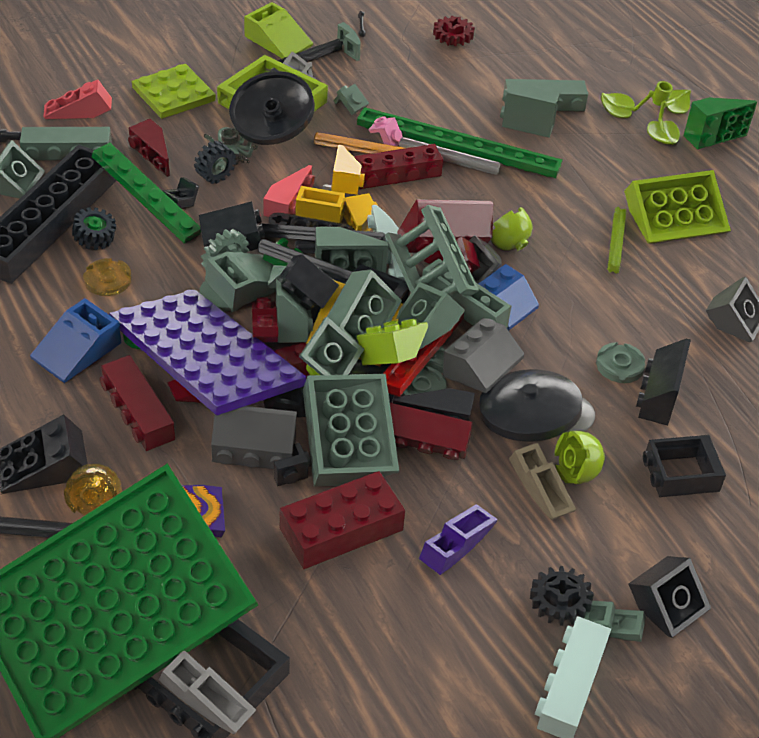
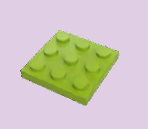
M187 64L177 65L176 67L161 70L148 76H142L132 81V88L161 119L216 101V94Z

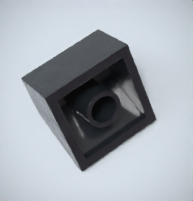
M667 556L628 583L639 610L644 611L645 615L671 638L711 609L691 558Z

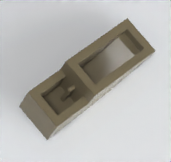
M538 443L513 452L509 460L533 500L551 520L576 511L553 462H547Z

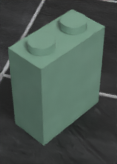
M511 82L509 89H505L502 101H505V106H502L500 118H503L502 127L550 138L555 123L560 92Z

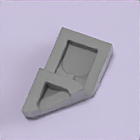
M292 51L283 64L313 78L312 62L307 63Z

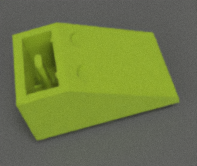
M273 2L244 16L245 37L280 58L288 57L292 51L297 54L313 46V42L286 9Z

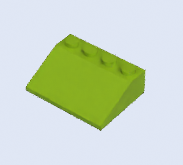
M714 170L635 180L624 191L629 211L648 244L731 231Z

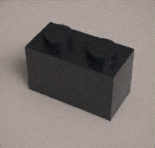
M303 254L293 256L277 278L282 283L281 287L289 294L297 295L301 299L300 303L310 310L323 309L339 286Z

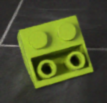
M416 319L401 321V324H398V320L383 323V328H381V325L366 328V333L357 335L358 344L364 348L360 355L362 365L400 363L417 356L428 329V323H417Z

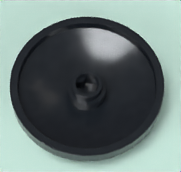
M271 71L250 78L237 89L230 102L229 114L236 132L242 138L255 144L274 145L296 137L308 126L314 114L315 102L309 85L302 78L289 72Z
M538 369L514 371L507 373L487 393H481L479 399L480 416L483 423L492 432L504 438L524 442L548 440L569 431L579 421L582 414V394L574 382L561 374Z

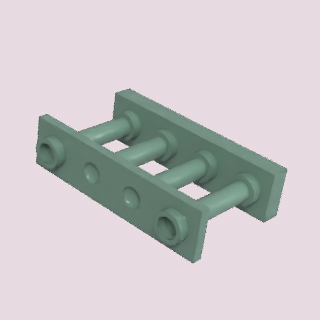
M431 205L424 207L421 210L425 217L424 221L403 236L389 232L385 234L388 248L394 254L411 293L419 282L427 285L447 271L450 272L453 281L442 292L452 296L457 292L464 295H473L479 291L440 207ZM430 229L434 237L433 242L413 256H410L406 245ZM440 250L443 263L420 277L415 265Z

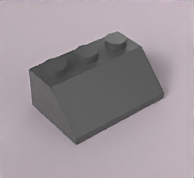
M482 318L444 351L443 377L487 393L524 358V352L505 325L497 323L492 319Z
M244 406L217 416L214 415L211 443L212 462L274 469V461L294 456L297 412Z

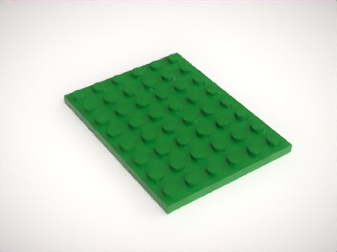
M168 463L0 569V672L35 738H60L167 667L181 652L186 651L188 653L258 606L257 601Z

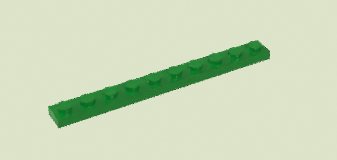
M366 107L363 108L357 117V125L367 129L374 124L377 118L395 117L402 136L405 138L435 144L439 147L496 161L505 166H512L546 177L557 178L563 159Z

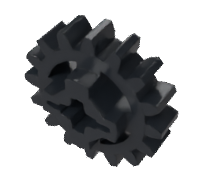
M560 566L557 572L552 567H549L547 575L539 572L538 579H533L532 588L530 589L532 609H539V617L547 615L548 623H552L554 619L559 620L560 626H563L564 620H569L572 625L575 624L577 616L585 619L586 612L591 611L594 592L591 591V582L584 583V574L575 576V569L572 568L569 572H565L563 566Z

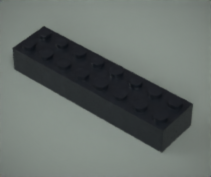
M77 145L0 216V280L12 284L73 224L77 212L79 213L81 209L86 211V208L92 206L117 181L92 158L94 150Z

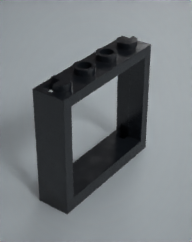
M237 619L219 631L218 634L268 671L243 696L249 704L256 708L290 674V657ZM152 677L133 688L134 690L140 689L146 694V698L153 706L157 708L161 706L166 710L174 723L187 727L194 738H227L231 734L216 724L212 726Z

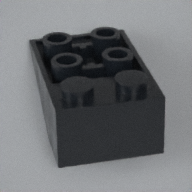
M64 414L0 448V492L2 494L67 483L89 471L82 430Z

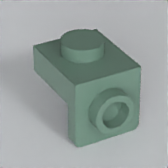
M356 84L340 88L337 91V97L333 100L335 104L342 101L351 115L359 112L369 104Z

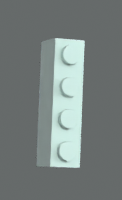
M578 616L573 627L567 626L562 640L563 643L567 644L565 650H558L553 666L558 667L556 674H549L544 690L549 692L547 699L541 697L535 711V715L540 717L537 729L559 738H574L611 628Z

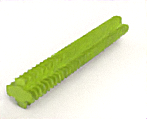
M619 207L615 208L607 268L609 272H614L615 274L619 273V267H621L623 234L626 220V209H620Z

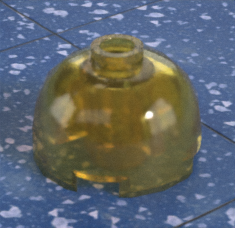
M99 463L86 464L78 468L68 479L64 489L65 502L72 512L78 511L86 515L122 492L121 481L115 471L106 465Z

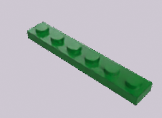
M109 142L93 151L92 158L184 244L201 234V227L114 145Z

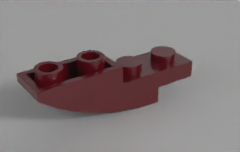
M259 297L257 301L252 302L253 337L258 338L261 342H278L276 301H271L269 297Z

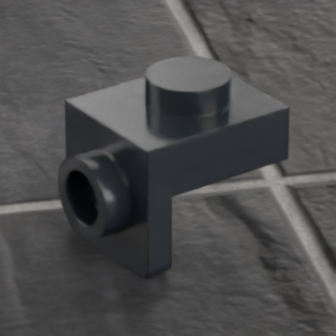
M181 177L177 189L162 191L180 208L194 206L199 185L185 177Z
M300 443L294 444V456L274 461V480L277 487L293 484L296 481L308 478V467L311 466V458L308 451H303Z

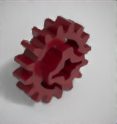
M444 16L443 20L438 19L437 22H434L433 35H435L436 40L440 39V43L446 42L448 46H457V44L464 46V42L470 43V40H473L475 27L472 26V22L467 23L468 19L461 20L460 16H451L450 18Z

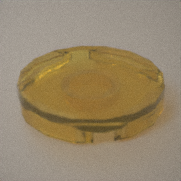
M112 258L96 260L87 266V271L83 274L86 288L91 293L99 296L120 294L131 285L132 280L129 266L121 260H118V262L112 261Z

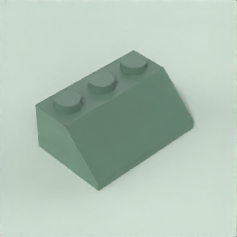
M372 270L356 271L351 273L327 317L358 343L357 335L366 333V328L379 325L383 328V323L391 321L402 300Z

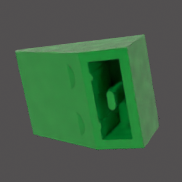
M712 97L693 101L683 136L696 149L747 136L757 101Z

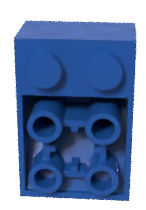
M84 298L64 312L31 353L30 358L65 383L122 343L119 321Z

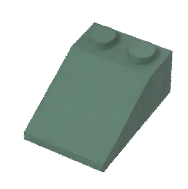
M316 227L315 258L349 271H355L361 263L386 273L388 242L341 227Z
M419 282L400 308L396 319H398V324L409 319H416L417 323H428V329L419 348L420 350L449 332L459 321L460 316L465 310L447 293Z

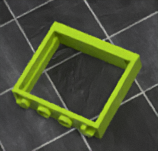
M263 55L217 86L218 104L229 109L233 95L243 83L254 76L270 72L267 69L275 68L279 71L295 74L309 85L315 102L314 112L327 103L328 85L266 55Z

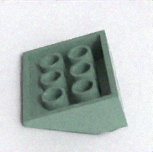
M386 374L307 376L303 395L314 487L340 486L380 471L383 476L398 473L399 465Z

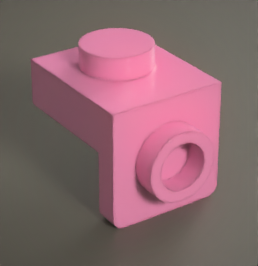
M395 117L377 118L369 128L370 133L379 132L383 143L387 145L398 146L403 137Z

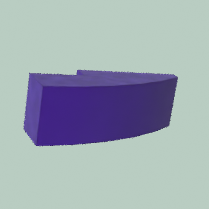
M477 504L446 522L442 532L427 540L419 559L439 575L443 574L471 551L493 528L498 519Z

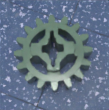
M225 229L223 235L217 233L215 240H209L210 246L204 247L206 253L201 255V258L204 260L201 265L206 270L207 259L225 252L247 253L249 249L246 246L249 242L239 231L237 232L235 229H232L229 232Z

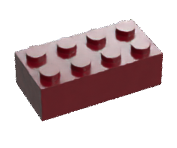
M380 471L280 508V530L303 570L401 532L404 528L405 509Z

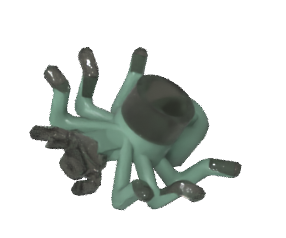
M223 127L218 131V142L220 141L236 155V164L234 165H237L239 161L244 163V160L249 164L250 160L248 158L251 157L253 150L258 149V146H251L252 142L249 141L246 146L242 145L244 138L240 136L239 140L238 131L234 128ZM204 134V138L214 143V139L211 136Z

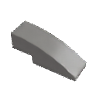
M182 651L162 671L159 678L162 684L187 705L232 734H235L256 711L251 704L213 669L209 667L205 670L186 651Z

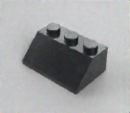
M686 338L656 349L654 359L648 358L645 372L649 373V376L644 375L640 388L645 390V393H639L636 407H640L638 418L668 426L679 393L691 339Z

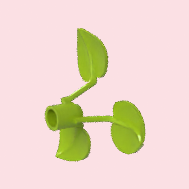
M660 81L657 83L655 90H650L649 94L637 106H635L631 97L621 93H602L601 101L604 108L611 115L618 118H629L632 111H637L652 97L653 103L661 106L658 121H651L647 126V132L651 138L658 142L674 145L679 140L680 131L674 122L663 121L664 108L667 107L670 112L675 114L688 112L691 90H673V86L670 83Z

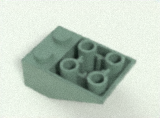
M225 252L207 259L205 281L232 310L253 302L259 297L276 292V288L268 287L273 264L263 260L264 255Z

